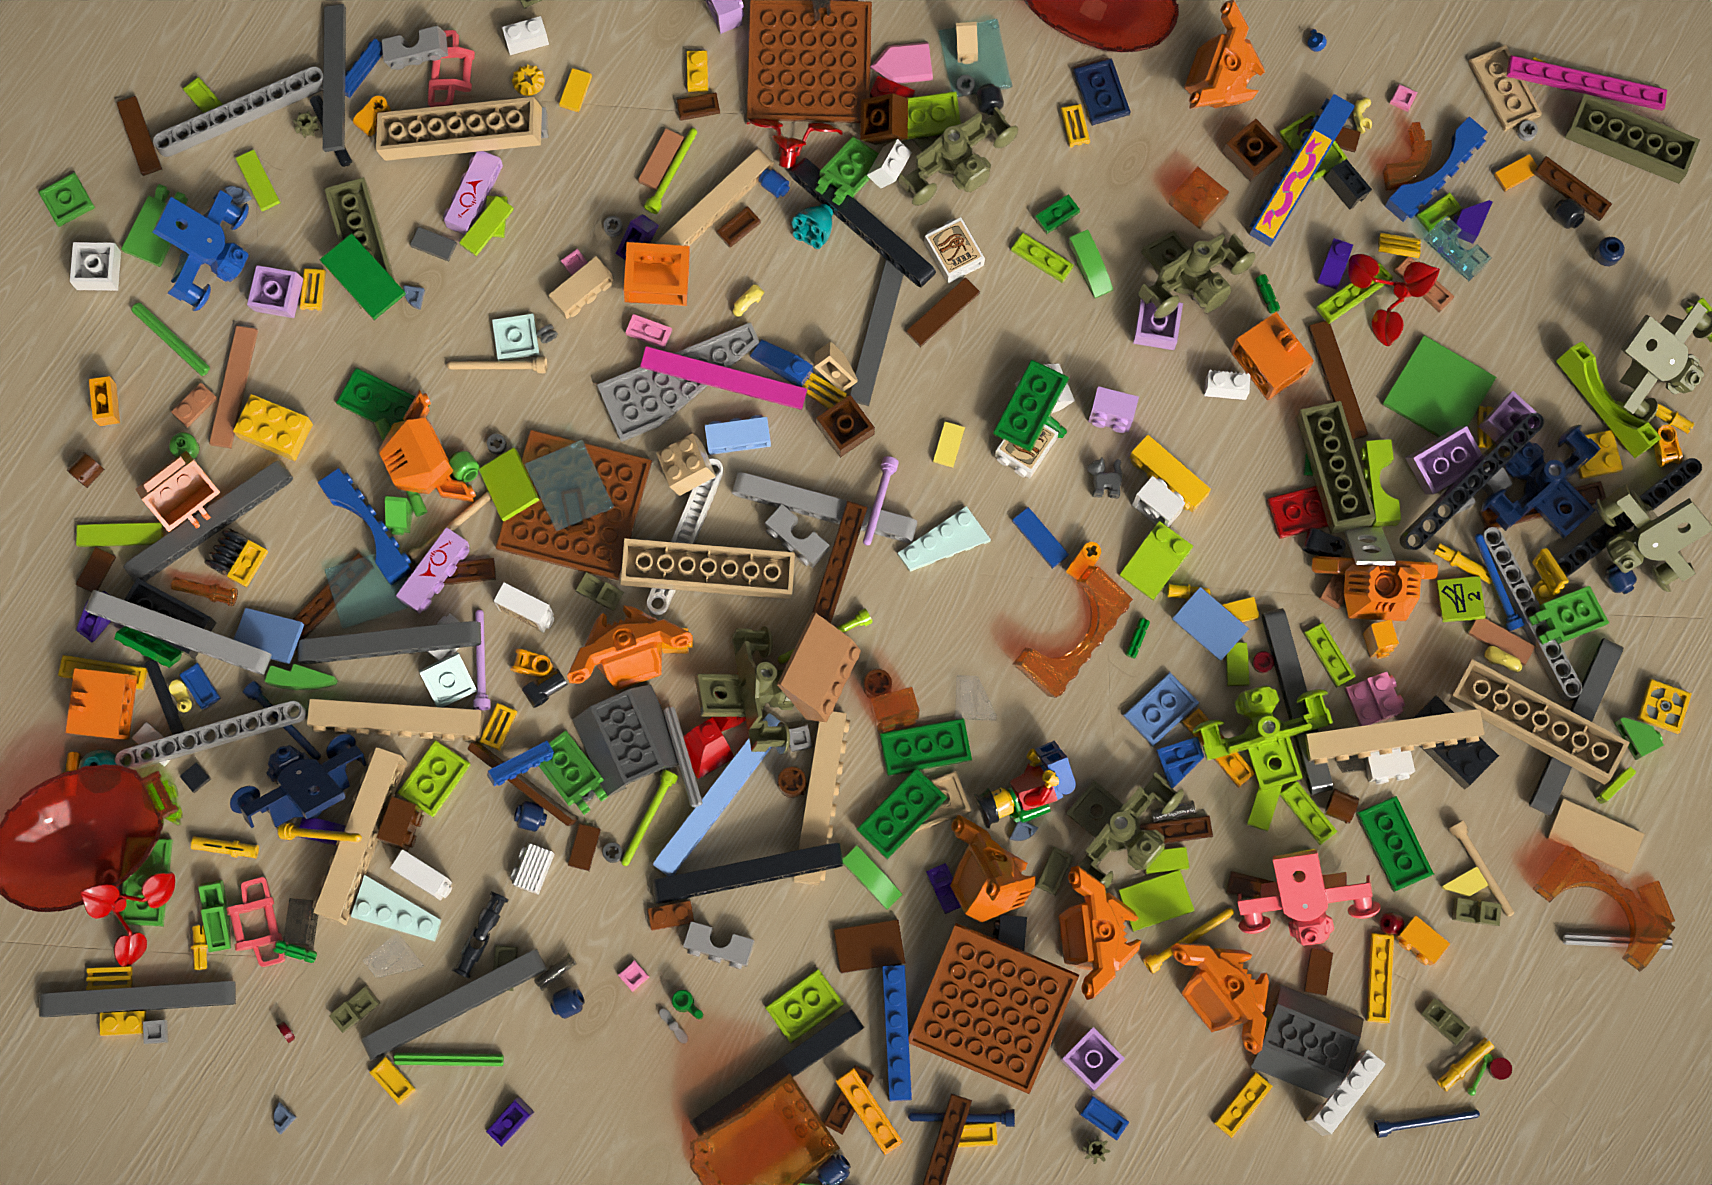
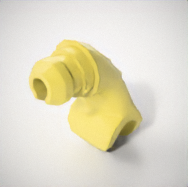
M1367 97L1357 100L1353 110L1357 131L1361 132V134L1365 133L1363 126L1367 129H1371L1372 126L1371 120L1364 118L1362 115L1371 104L1370 99Z
M752 285L734 303L733 314L736 317L741 316L752 303H759L765 292L758 285Z
M1489 646L1486 649L1484 656L1490 663L1503 665L1513 672L1521 671L1522 664L1517 657L1495 646Z
M181 679L173 680L169 685V690L177 702L178 709L184 713L190 711L192 703L186 684Z

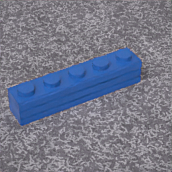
M375 38L369 42L368 48L362 51L358 61L356 60L353 63L352 69L348 70L345 74V96L351 98L383 55L382 43Z
M545 741L488 770L487 776L493 786H500L506 780L514 779L517 774L526 773L529 768H535L541 762L551 760L554 751L548 741Z

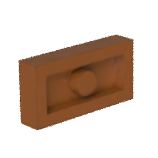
M691 901L648 909L652 931L687 925L691 921L695 922Z

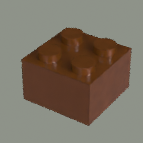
M892 93L861 100L860 140L878 145L893 142L897 139H908V98Z
M1254 119L1226 143L1223 154L1251 182L1281 156L1284 146L1257 119Z
M851 395L816 417L817 427L840 458L875 435V427Z
M391 797L376 838L385 845L408 852L409 848H413L417 836L414 834L417 827L422 825L424 819L423 811L416 804Z

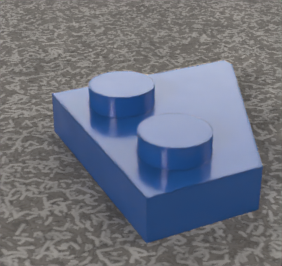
M1198 737L1156 750L1167 784L1172 789L1205 757Z

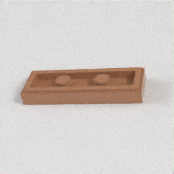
M665 129L638 182L657 191L680 149L684 137Z
M1408 256L1394 272L1404 280L1403 276L1406 267L1416 261ZM1437 280L1431 290L1422 296L1439 313L1455 297Z
M1486 618L1476 619L1468 632V635L1488 646H1495L1517 657L1523 666L1526 665L1536 647Z

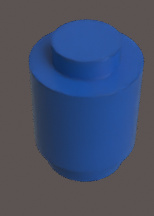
M766 169L759 178L761 186L777 198L780 196L784 197L790 189L789 181L775 170Z

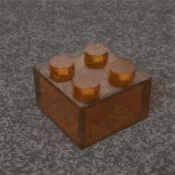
M1197 166L1171 195L1169 205L1198 229H1201L1225 203L1229 191Z
M912 687L871 698L870 708L877 731L883 730V732L894 730L896 725L903 724L904 726H909L916 723L915 720L919 719L920 710Z

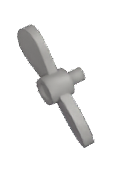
M661 1009L659 1012L660 1017L669 1024L670 1030L674 1031L681 1043H687L688 1036L679 1028L676 1021H673L668 1010Z

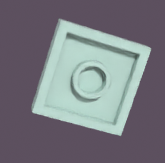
M534 314L492 320L498 361L540 355Z
M458 652L419 670L437 707L443 708L477 691Z

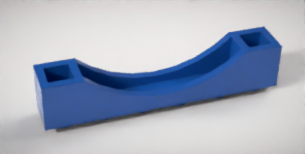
M1469 116L1453 134L1449 158L1444 166L1434 175L1423 181L1402 185L1389 198L1385 207L1402 222L1408 217L1412 219L1418 213V207L1421 204L1426 205L1433 197L1431 193L1434 190L1439 191L1446 183L1444 180L1448 176L1452 178L1460 169L1458 165L1461 162L1465 164L1472 157L1473 154L1471 152L1475 148L1479 150L1486 142L1484 138L1488 132Z
M338 468L320 480L318 484L334 506L342 507L355 513L371 528L376 544L375 563L389 584L392 585L412 572L409 564L412 562L405 552L400 554L397 549L400 546L395 538L387 536L385 532L388 529L382 520L377 522L374 518L376 512L370 504L367 506L362 500L365 497L358 488L356 490L353 489L351 484L354 482L348 473L343 474Z
M905 965L883 966L889 1102L911 1101Z

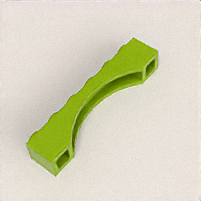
M1583 341L1571 347L1556 360L1561 369L1580 390L1634 459L1662 439L1649 422L1638 419L1615 404V401L1609 395L1600 379L1596 357Z

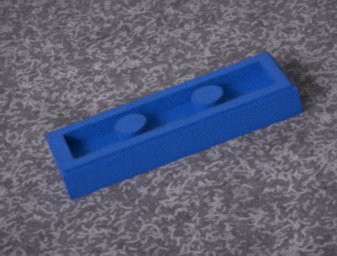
M1029 507L1012 520L1014 525L1052 569L1069 556L1067 551Z

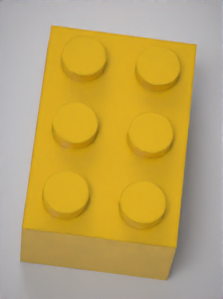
M251 394L233 432L241 440L296 461L313 424L307 416Z

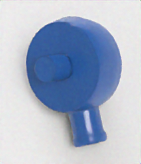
M1312 29L1310 31L1311 36L1308 39V46L1312 51L1319 52L1326 46L1327 39L1325 35L1317 33L1316 29Z

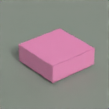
M1399 84L1389 104L1408 112L1418 92Z
M578 249L561 260V263L571 276L588 263Z
M635 960L618 974L632 992L649 978Z

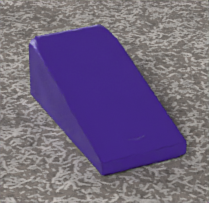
M518 1097L486 1132L502 1147L534 1114V1111Z

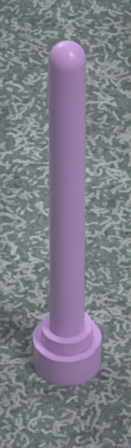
M890 456L884 457L880 466L883 474L863 539L865 545H870L872 542L890 477L897 471L899 464L897 459Z
M479 609L475 612V621L481 623V645L476 646L477 695L473 700V709L489 710L491 705L490 699L486 695L484 612Z

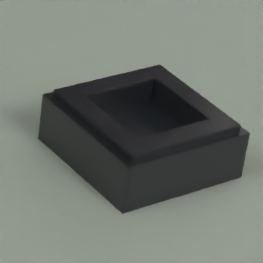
M197 762L180 775V778L193 793L197 792L211 780Z

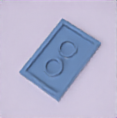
M1201 587L1172 618L1175 623L1220 661L1249 630L1247 626Z
M245 608L234 640L270 653L272 655L270 659L290 664L304 624L296 620Z
M1169 672L1129 709L1123 717L1153 747L1189 714L1199 702Z

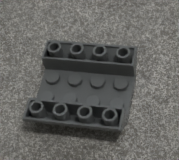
M652 685L626 690L590 706L572 719L592 765L604 779L601 785L608 797L626 789V785L661 769L669 770L679 765L664 712Z
M1281 985L1273 1005L1275 1008L1263 1039L1262 1051L1255 1054L1251 1068L1328 1099L1350 1069L1361 1038L1364 1018Z

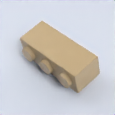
M595 256L549 294L550 302L566 319L570 316L574 317L580 312L582 306L593 302L599 292L607 290L614 281L612 273Z

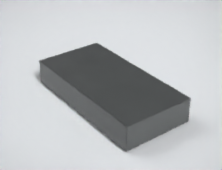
M418 227L410 245L414 249L449 262L457 242Z

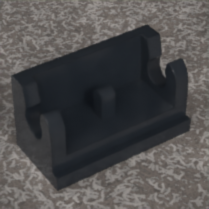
M1347 159L1334 166L1324 179L1349 210L1354 208L1359 201L1362 202L1372 191V188Z

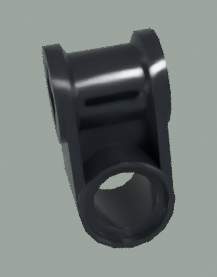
M1310 528L1308 529L1302 550L1312 555L1341 557L1346 545L1340 537ZM1333 545L1337 546L1336 552L1332 551Z

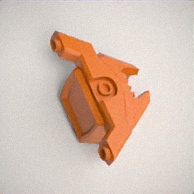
M1235 0L1226 1L1220 9L1222 13L1221 20L1227 29L1226 34L1221 33L1211 38L1197 49L1184 86L1190 94V109L1205 106L1221 108L1239 105L1252 100L1259 91L1246 88L1247 83L1254 75L1259 74L1261 76L1265 73V70L1251 41L1245 39L1249 27Z
M419 390L403 417L404 421L392 425L378 450L394 485L399 490L430 494L437 488L442 498L474 502L473 498L476 497L472 486H466L465 482L452 480L450 477L453 468L449 464L447 455L431 423L426 418L430 411L428 405L431 402L427 394H422Z
M1315 556L1312 558V571L1315 573L1345 575L1344 597L1348 618L1406 621L1420 598L1421 579L1437 578L1438 564L1435 562L1395 560V565H1356L1354 558Z
M624 605L623 611L627 615L625 621L620 619L619 623L614 621L613 625L609 623L607 625V616L604 613L596 619L585 646L579 648L567 678L569 683H582L590 677L596 665L618 691L661 676L662 642L674 648H683L693 641L690 632L665 619L658 621V619L635 607Z
M957 815L951 824V829L957 838L966 842L969 846L957 867L950 887L964 913L980 922H984L1024 906L1025 901L1035 887V876L1021 874L1022 871L1026 870L1028 863L1000 847L992 840L987 830L965 817Z
M1077 865L1071 867L1068 878L1073 889L1084 896L1085 901L1069 907L1059 915L1064 964L1091 971L1084 978L1081 986L1086 1000L1094 999L1116 977L1115 972L1119 971L1139 951L1141 940L1136 939L1126 943L1128 939L1124 936L1127 933L1123 931L1126 928L1123 925L1126 920L1135 922L1139 918L1133 909L1111 893H1106L1103 883Z
M1176 943L1171 949L1177 961L1184 965L1197 966L1181 994L1209 1030L1215 1032L1243 1023L1241 1037L1244 1047L1254 1054L1262 1051L1267 1020L1263 1012L1265 1011L1269 980L1267 972L1261 973L1256 981V979H1251L1252 974H1247L1248 969H1243V964L1240 963L1250 960L1252 954L1244 950L1214 948L1212 950L1209 945Z

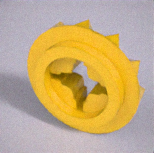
M527 64L523 67L519 66V69L514 72L512 83L518 93L531 96L541 91L545 78L543 72L537 66ZM525 74L529 78L532 77V85L525 81Z

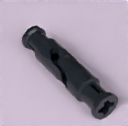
M492 891L486 908H483L479 915L478 928L475 927L471 931L460 953L462 956L456 968L452 969L453 972L468 979L471 977L470 972L475 962L479 961L490 938V933L488 934V932L497 925L501 917L499 914L504 904L509 901V899ZM496 901H498V903H497L495 909L493 910V907H494ZM472 936L484 942L480 949L471 947L470 940Z

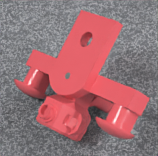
M1317 850L1273 856V863L1277 882L1261 884L1260 898L1243 900L1242 894H1238L1240 915H1244V920L1239 923L1238 927L1244 933H1260L1271 924L1270 918L1263 916L1262 912L1283 909L1284 914L1293 919L1288 924L1290 936L1296 938V941L1303 946L1324 943L1329 938V934L1334 930L1332 917L1326 915L1325 912L1328 908V903L1353 900L1354 904L1347 911L1350 916L1358 919L1376 915L1381 906L1378 902L1372 901L1370 875L1366 876V883L1347 885L1346 872L1322 874ZM1295 871H1303V872H1300L1299 874L1293 876V873H1294Z

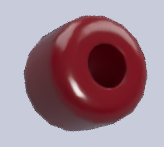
M1392 912L1383 914L1379 921L1381 930L1391 935L1401 933L1405 925L1403 917Z

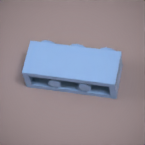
M755 415L746 420L734 418L730 422L724 423L712 421L709 425H705L709 455L771 447L767 417L762 415Z

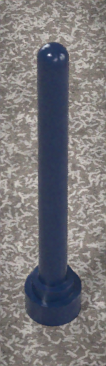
M252 681L244 688L243 694L248 699L256 700L264 709L273 706L262 694L261 686L256 681ZM275 712L271 714V716L277 721L278 713ZM293 725L283 727L313 759L319 760L321 758V754Z
M1006 1109V1111H1001V1113H968L966 1122H1001V1125H1006V1127H1015V1109ZM910 1113L908 1119L912 1122H942L945 1113Z
M1474 1109L1396 1122L1380 1119L1374 1121V1129L1377 1138L1387 1137L1392 1131L1475 1119L1480 1116V1112Z

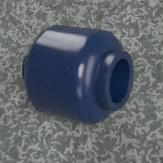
M1609 236L1604 238L1595 249L1594 256L1596 261L1608 267L1617 264L1625 253L1624 244L1616 237Z
M1615 563L1606 569L1607 573L1604 579L1614 593L1622 592L1627 594L1634 589L1633 585L1636 583L1637 577L1633 570L1623 573Z
M524 801L521 805L518 804L514 815V821L517 822L519 828L536 832L540 826H544L547 819L544 808L537 803Z
M568 986L553 994L550 1006L555 1015L567 1019L582 1011L585 1000L578 988L575 989Z
M831 1153L818 1164L819 1174L817 1177L823 1185H839L849 1176L850 1163L842 1154Z

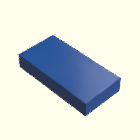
M198 663L179 674L202 710H205L221 699Z
M1093 1096L1080 1114L1116 1141L1129 1124V1121Z

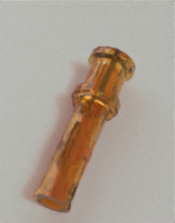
M174 577L171 583L172 590L209 598L211 602L216 603L219 601L227 603L231 607L235 605L238 596L237 588L228 589L221 587L220 584L207 585Z

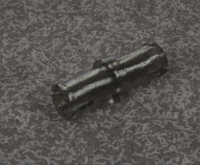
M1193 800L1180 803L1175 810L1166 815L1161 814L1165 807L1151 809L1154 823L1167 819L1177 820V817L1196 814Z
M568 953L556 964L549 965V969L538 978H535L534 982L543 991L556 979L560 980L563 978L562 975L577 965V962Z

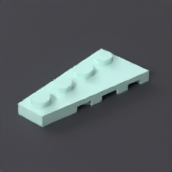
M966 506L898 552V556L907 569L913 571L945 557H951L961 551H967L980 544L991 542V539Z
M364 875L351 914L352 918L435 942L441 925L440 919Z

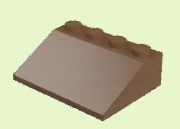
M812 612L777 685L805 719L827 723L846 681L850 677L851 671L859 658L861 650L850 637L817 613Z

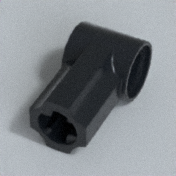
M556 669L542 679L528 683L522 688V691L532 707L536 708L544 704L549 699V696L568 684L559 669Z

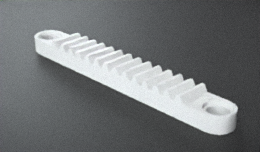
M709 459L711 465H716L719 468L718 473L715 474L716 477L692 489L671 542L695 544L723 475V467L719 460ZM652 588L647 599L649 611L655 615L665 613L676 590ZM656 598L664 601V605L660 609L652 607V601Z

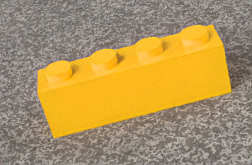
M1149 435L1130 454L1131 463L1137 469L1144 470L1149 479L1152 476L1156 479H1162L1167 484L1168 489L1172 492H1178L1184 498V510L1189 509L1193 512L1211 491V488Z

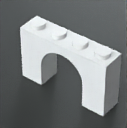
M1369 1050L1359 1052L1352 1060L1350 1069L1340 1085L1325 1102L1316 1106L1305 1122L1321 1136L1332 1134L1386 1064Z

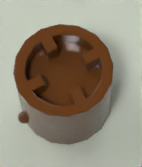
M83 452L66 471L88 488L105 469Z
M874 669L866 675L864 679V692L867 697L874 701H882L889 695H892V679L885 670Z
M792 766L782 770L778 776L780 792L787 798H797L800 795H804L806 778L802 770Z
M1334 788L1327 802L1324 814L1350 824L1356 812L1359 797Z

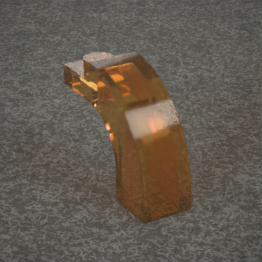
M1412 122L1408 129L1411 157L1403 162L1386 164L1383 170L1386 191L1396 190L1402 185L1412 184L1422 174L1430 159L1432 140H1425V130L1421 129L1420 122Z

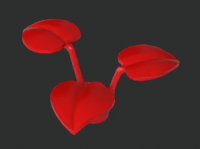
M751 119L747 121V125L751 123L759 127L773 128L777 131V135L772 136V139L779 144V166L785 168L795 167L796 156H800V151L806 145L805 141L811 131L838 132L840 135L843 134L842 130L826 123H808V128L801 140L781 136L780 127H783V124L779 121L771 119Z
M1365 254L1352 255L1348 263V274L1354 286L1367 288L1371 285L1372 280L1377 283L1394 286V294L1398 297V300L1390 305L1387 311L1383 309L1377 310L1372 318V329L1376 338L1385 346H1391L1399 338L1404 327L1401 315L1395 311L1391 312L1392 309L1399 303L1404 302L1405 298L1426 295L1435 284L1440 269L1423 262H1412L1404 271L1403 277L1405 281L1393 282L1375 278L1379 272V265L1371 256Z
M172 872L156 873L147 878L141 889L143 898L130 896L126 893L121 895L119 890L112 884L95 885L80 891L85 910L89 916L95 919L102 918L112 910L113 914L117 916L126 929L127 935L119 936L114 944V956L122 967L131 966L144 954L147 948V939L140 932L132 934L131 929L119 912L126 908L127 899L139 902L147 901L148 906L151 908L163 906L174 892L175 875Z

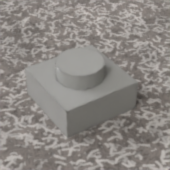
M808 725L789 729L791 752L812 748Z
M167 1020L143 1022L144 1044L168 1043Z

